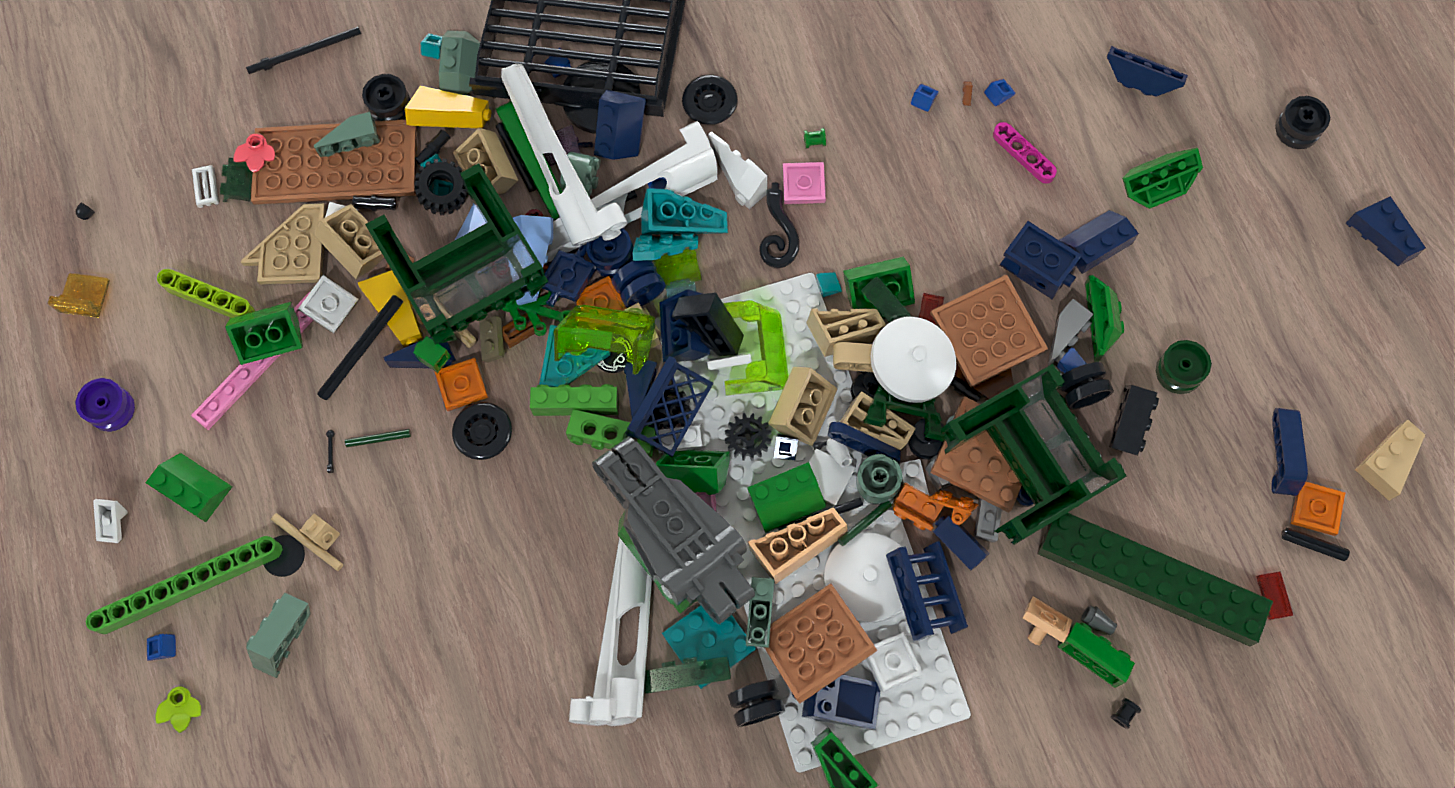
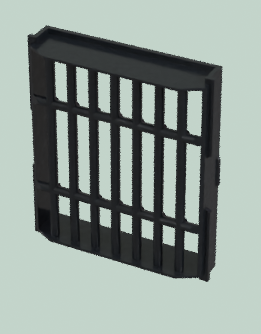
M491 0L477 54L475 78L470 77L469 86L472 87L474 95L510 99L502 78L487 77L489 66L507 68L513 64H522L528 77L529 73L534 71L606 80L604 90L531 82L541 103L574 108L598 109L599 99L606 90L612 91L613 83L616 81L655 85L654 96L625 92L619 93L645 98L644 115L664 117L686 0H648L671 3L669 11L629 7L631 0H623L622 6L574 0ZM505 1L537 4L535 13L503 8ZM555 6L617 13L620 16L618 22L543 13L545 7ZM629 15L668 19L666 27L626 23ZM501 17L533 21L532 29L501 26L499 24ZM543 22L612 29L616 30L615 38L545 31L540 30V26ZM626 31L664 35L663 44L624 40L623 35ZM497 33L529 37L528 45L495 42ZM543 38L613 46L612 54L607 55L537 47L536 43L538 39ZM622 48L661 52L660 60L619 56ZM493 50L526 53L524 62L491 58ZM535 55L605 62L609 63L608 72L536 64L532 63ZM619 64L657 68L658 71L657 77L616 73V69Z

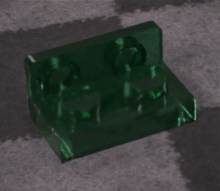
M229 157L227 164L222 165L221 176L225 177V182H221L220 195H223V202H227L228 198L250 202L253 172L248 168L246 162H234V158Z

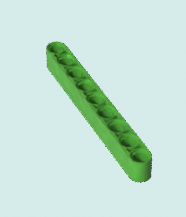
M270 536L258 538L93 611L86 618V626L89 630L99 634L111 633L275 560L281 555L282 546ZM273 544L271 551L265 552L267 545ZM248 553H252L251 559L245 562V556ZM231 562L230 568L224 571L226 563ZM209 571L208 579L203 580L204 574ZM185 581H188L189 584L187 588L182 590L183 583ZM167 590L166 597L161 599L163 591ZM146 599L145 606L140 609L141 602ZM125 609L124 615L119 618L120 611ZM103 618V624L98 627L99 620Z

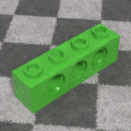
M573 409L566 435L570 442L576 445L586 443L598 450H603L604 448L611 449L625 438L630 437L626 435V431L631 422ZM646 426L641 432L642 435L648 438L656 436L655 430L652 427ZM593 427L596 429L592 435L585 434L588 428ZM611 432L617 434L616 438L612 440L606 438L607 434ZM638 439L637 442L648 456L652 458L654 447Z

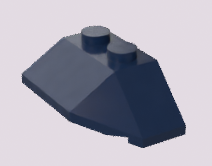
M1111 46L1107 55L1117 81L1122 83L1124 87L1135 88L1147 96L1153 95L1157 97L1184 87L1188 77L1187 74L1180 73L1177 70Z

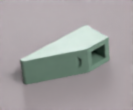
M366 112L350 116L314 145L320 157H329L335 153L349 152L355 148L369 147L379 143L376 124L371 113Z
M752 577L751 586L755 592V597L749 602L746 646L769 648L774 579Z

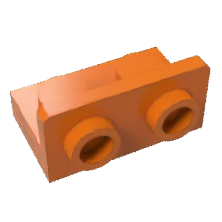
M905 482L894 499L892 508L895 511L894 514L903 520L908 518L914 521L913 524L919 529L932 531L934 528L933 523L942 510L943 505L927 501L930 497L929 495Z

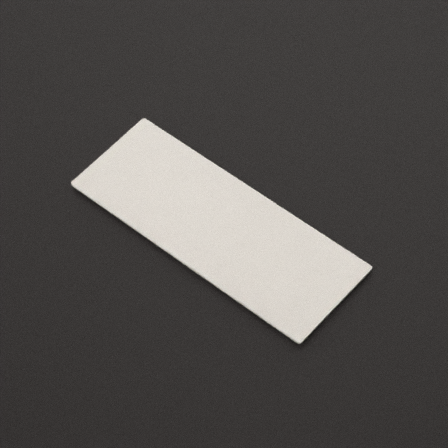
M807 273L721 299L744 334L738 354L750 353L752 362L709 370L706 359L719 357L712 350H710V355L698 360L677 362L714 383L690 425H700L702 448L695 450L728 451L730 444H725V438L729 436L725 435V430H731L728 427V423H735V416L742 419L743 413L746 414L747 418H750L751 414L754 413L756 420L761 416L762 424L769 423L793 367L812 368L838 389L816 438V441L819 442L828 441L829 424L831 422H840L853 401L850 393L853 382L848 370H839L833 367V355L824 357L806 324L811 309L827 311L814 274ZM659 317L655 319V325L658 327L661 333V323ZM679 370L675 372L674 379L676 384L687 381L686 375ZM701 382L692 384L695 394L704 392L707 387ZM689 385L678 387L679 392L682 390L685 392V397L691 396ZM690 399V403L687 405H689L691 407V411H693L695 409V405L693 399ZM770 425L766 430H771L772 435L768 438L772 439L771 444H766L768 446L767 452L761 451V458L754 455V461H751L750 457L746 456L745 461H743L742 455L739 454L735 458V450L730 451L726 484L716 494L717 513L737 530L746 543L747 551L742 555L744 561L737 569L750 585L752 577L771 578L750 551L748 541L760 539L773 531L777 532L778 528L765 533L748 494L747 487L809 462L815 452L813 446L798 441L795 461L774 458L777 433H781ZM740 426L735 432H739L742 426ZM745 434L747 440H751L750 435ZM757 442L754 448L758 447L761 442ZM827 445L823 446L821 451L831 455L826 449ZM848 447L852 459L850 465L856 469L837 506L857 498H861L863 506L839 514L847 524L848 531L880 505L866 502L859 494L856 487L857 473L861 464L869 456ZM878 476L875 477V480H878L879 482L883 481V479H879ZM825 502V505H826V508H825V509H822V510H820V511H817V512H815V513H813V514H810V515H808V516H811V515H814V514H816V513L822 512V511H824V510L833 508L834 506H832V505H830V504H828V503ZM892 507L860 532L884 535L897 542L901 547L906 546L908 555L914 554L901 518L894 514L895 511ZM838 541L777 584L774 583L771 624L825 588V566L831 552L839 544ZM912 564L915 576H921L918 564ZM925 584L918 585L922 598L929 597ZM748 601V602L744 605V608H745L747 617H748V613H749V602H750V601ZM926 607L929 619H937L933 607ZM903 609L892 618L882 622H858L873 644L904 632L923 672V675L882 693L880 692L876 729L803 718L804 701L799 704L792 696L790 688L765 648L757 647L767 680H775L779 690L773 699H781L784 705L785 712L778 716L796 771L801 773L820 767L811 742L827 727L854 756L968 719L971 713L940 628L933 629V635L913 642ZM866 659L843 674L876 682Z

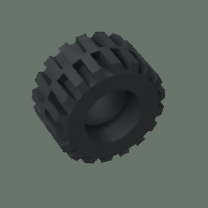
M433 159L434 163L426 162V167L421 166L419 174L417 173L415 176L416 196L420 205L423 204L424 209L427 211L430 209L432 214L436 215V212H440V215H444V212L452 214L454 209H460V204H464L465 197H467V191L460 174L462 169L460 166L456 167L452 161L450 164L447 163V159H442V162H438V159ZM434 179H447L454 185V188L449 194L438 196L429 190V186Z

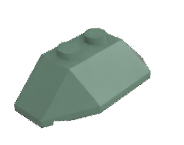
M447 30L442 37L439 65L440 90L465 96L472 92L469 81L470 77L475 78L477 54L480 42L467 31Z

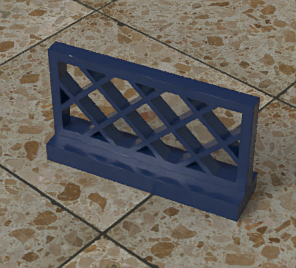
M671 356L666 360L629 424L626 435L632 438L636 437L666 455L673 457L714 383L677 363V360ZM677 370L683 372L686 375L687 381L676 384L674 379L675 372ZM701 382L707 387L704 392L695 394L692 384ZM689 385L691 396L680 398L677 387ZM674 388L677 399L665 402L663 393L665 390ZM693 399L695 409L684 412L682 401ZM678 403L681 414L670 416L667 405ZM664 407L666 418L655 420L653 415L654 409ZM683 417L684 428L674 431L671 420ZM668 421L671 432L659 435L656 424ZM653 425L656 436L648 438L641 434L644 427ZM672 435L675 444L669 450L662 445L661 438Z

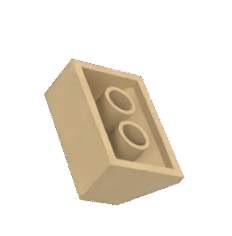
M478 128L453 152L462 172L479 163L498 195L506 193L519 181L496 132Z
M350 204L321 219L314 236L357 279L371 271L384 256L365 225L368 221Z
M793 367L768 424L783 435L797 438L798 441L813 446L838 389L812 368Z

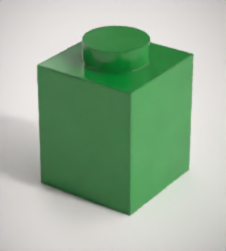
M428 336L416 344L413 352L420 362L437 373L451 357L447 349L439 344H435Z

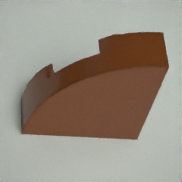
M968 81L963 82L962 104L965 106H971L973 85L972 82Z

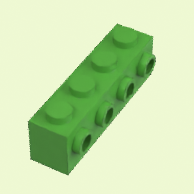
M565 384L558 387L537 385V387H531L530 410L533 416H571L573 409L596 415H619V392L617 387L610 384H604L601 387H592L588 384H583L579 387H571Z

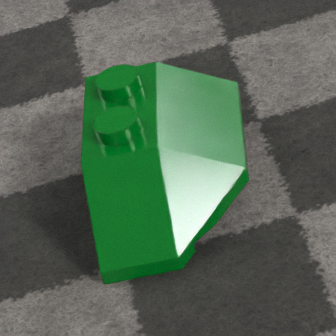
M1192 148L1169 153L1130 169L1122 178L1127 197L1150 209L1186 194L1198 173L1203 169L1199 149Z
M1089 275L1084 284L1087 308L1093 313L1090 322H1092L1090 332L1094 362H1099L1124 333V322L1120 321L1122 305L1118 301L1117 294L1094 275Z

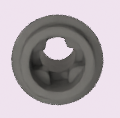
M1089 605L1081 617V621L1084 624L1109 635H1112L1117 627V623L1113 622L1097 606Z

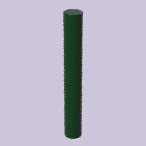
M410 429L349 438L345 439V446L348 448L411 437Z
M890 501L881 503L838 539L840 545L845 546L891 508L892 504Z

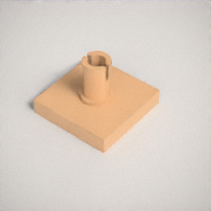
M1034 596L1029 601L1023 619L1035 625L1032 632L1028 635V639L1036 645L1042 643L1047 633L1064 643L1073 621Z

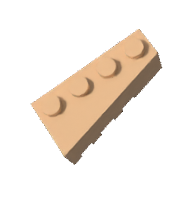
M831 508L811 516L800 523L788 525L787 528L780 531L768 533L760 539L748 541V545L752 554L770 578L774 579V583L777 584L838 541L848 529L847 524L837 511Z

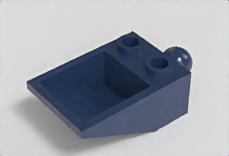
M841 675L804 701L802 717L835 724L876 729L881 691L875 681Z

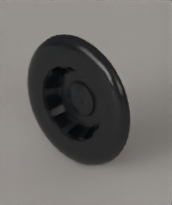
M703 75L695 78L686 86L682 95V105L686 114L692 120L706 125L718 124L727 120L734 113L738 103V96L734 86L727 79L717 75Z
M488 402L474 403L463 409L456 417L452 428V438L456 448L466 457L475 460H486L500 454L508 445L512 435V424L508 414L498 405Z

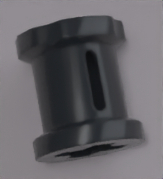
M1123 698V704L1116 714H1112L1111 718L1121 727L1129 729L1130 722L1137 713L1141 712V708L1131 700Z

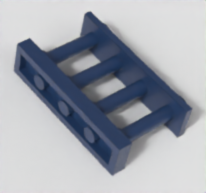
M940 541L923 549L924 553L908 555L905 546L886 554L913 642L933 635V629L948 626L951 634L968 628ZM927 561L931 574L916 577L912 564ZM934 583L938 596L922 598L918 585ZM941 604L945 617L930 620L926 607Z

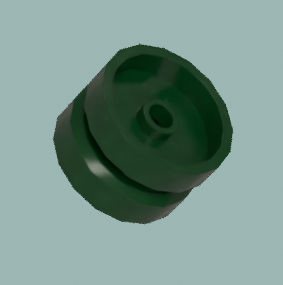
M1190 340L1177 341L1171 344L1158 360L1156 365L1157 379L1165 389L1172 393H1190L1197 389L1209 375L1212 365L1210 355L1197 342Z

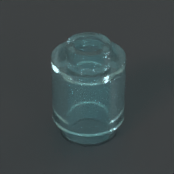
M690 278L672 281L666 285L668 298L687 289L696 291L695 282H690Z

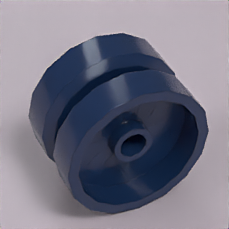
M623 228L620 229L621 234L614 239L606 241L600 236L586 243L589 259L595 264L596 271L601 276H610L612 278L619 269L633 261L634 246L628 232Z
M652 260L632 261L613 275L612 285L616 292L621 294V300L626 308L636 303L644 306L656 299L664 291L666 284L661 275L656 273L657 270Z

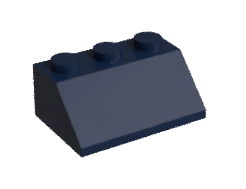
M610 90L604 92L599 99L595 156L612 160L639 156L646 103L645 98Z
M1108 210L1059 239V241L1082 255L1076 267L1083 274L1132 245L1139 233L1127 217Z
M687 289L659 302L663 362H666L669 356L675 358L676 362L694 361L710 355V349L700 341L701 337L694 331L690 333L686 329L687 325L680 319L676 321L672 317L679 297L703 293Z

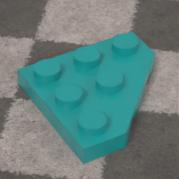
M671 233L661 234V237H652L651 234H642L640 237H636L633 261L657 260L664 253H667L669 256L683 253L686 247H689L690 250L697 249L698 235L682 233L681 236H673Z
M550 325L539 385H548L549 387H558L563 384L569 385L607 358L611 353L613 332Z

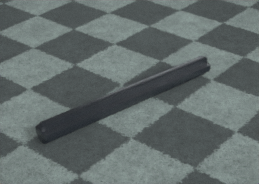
M396 295L391 296L319 389L317 395L323 400L330 398L402 305V299Z

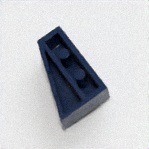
M1391 196L1355 212L1345 223L1359 231L1363 239H1368L1378 247L1377 250L1397 267L1415 259L1426 249Z

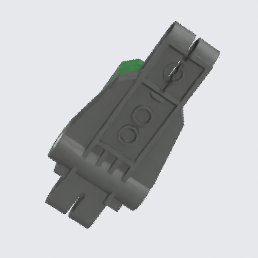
M627 437L611 448V451H607L592 462V467L596 474L625 509L619 519L617 535L653 579L661 594L680 614L698 601L713 621L721 624L736 612V608L740 609L755 597L752 586L737 569L744 561L742 555L747 551V546L742 536L681 480L666 478L637 441L635 442L631 437Z

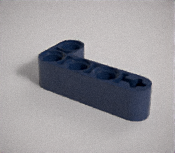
M1275 408L1272 416L1277 471L1272 478L1271 490L1274 494L1297 496L1308 477L1301 414L1299 410Z

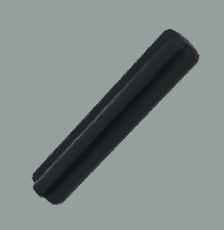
M1286 527L1282 532L1283 540L1341 561H1346L1349 558L1350 550L1289 527Z

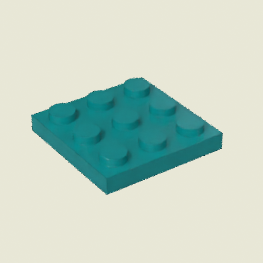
M701 605L662 633L701 690L756 650L754 646H746V634L732 615L721 624H717Z

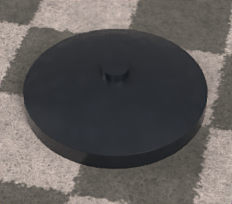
M589 61L577 68L608 72L609 63ZM622 64L617 66L616 73L634 75L626 66ZM568 75L563 85L604 90L606 80ZM621 81L613 83L612 91L641 94L638 83ZM563 106L565 115L573 125L583 131L596 134L598 109Z

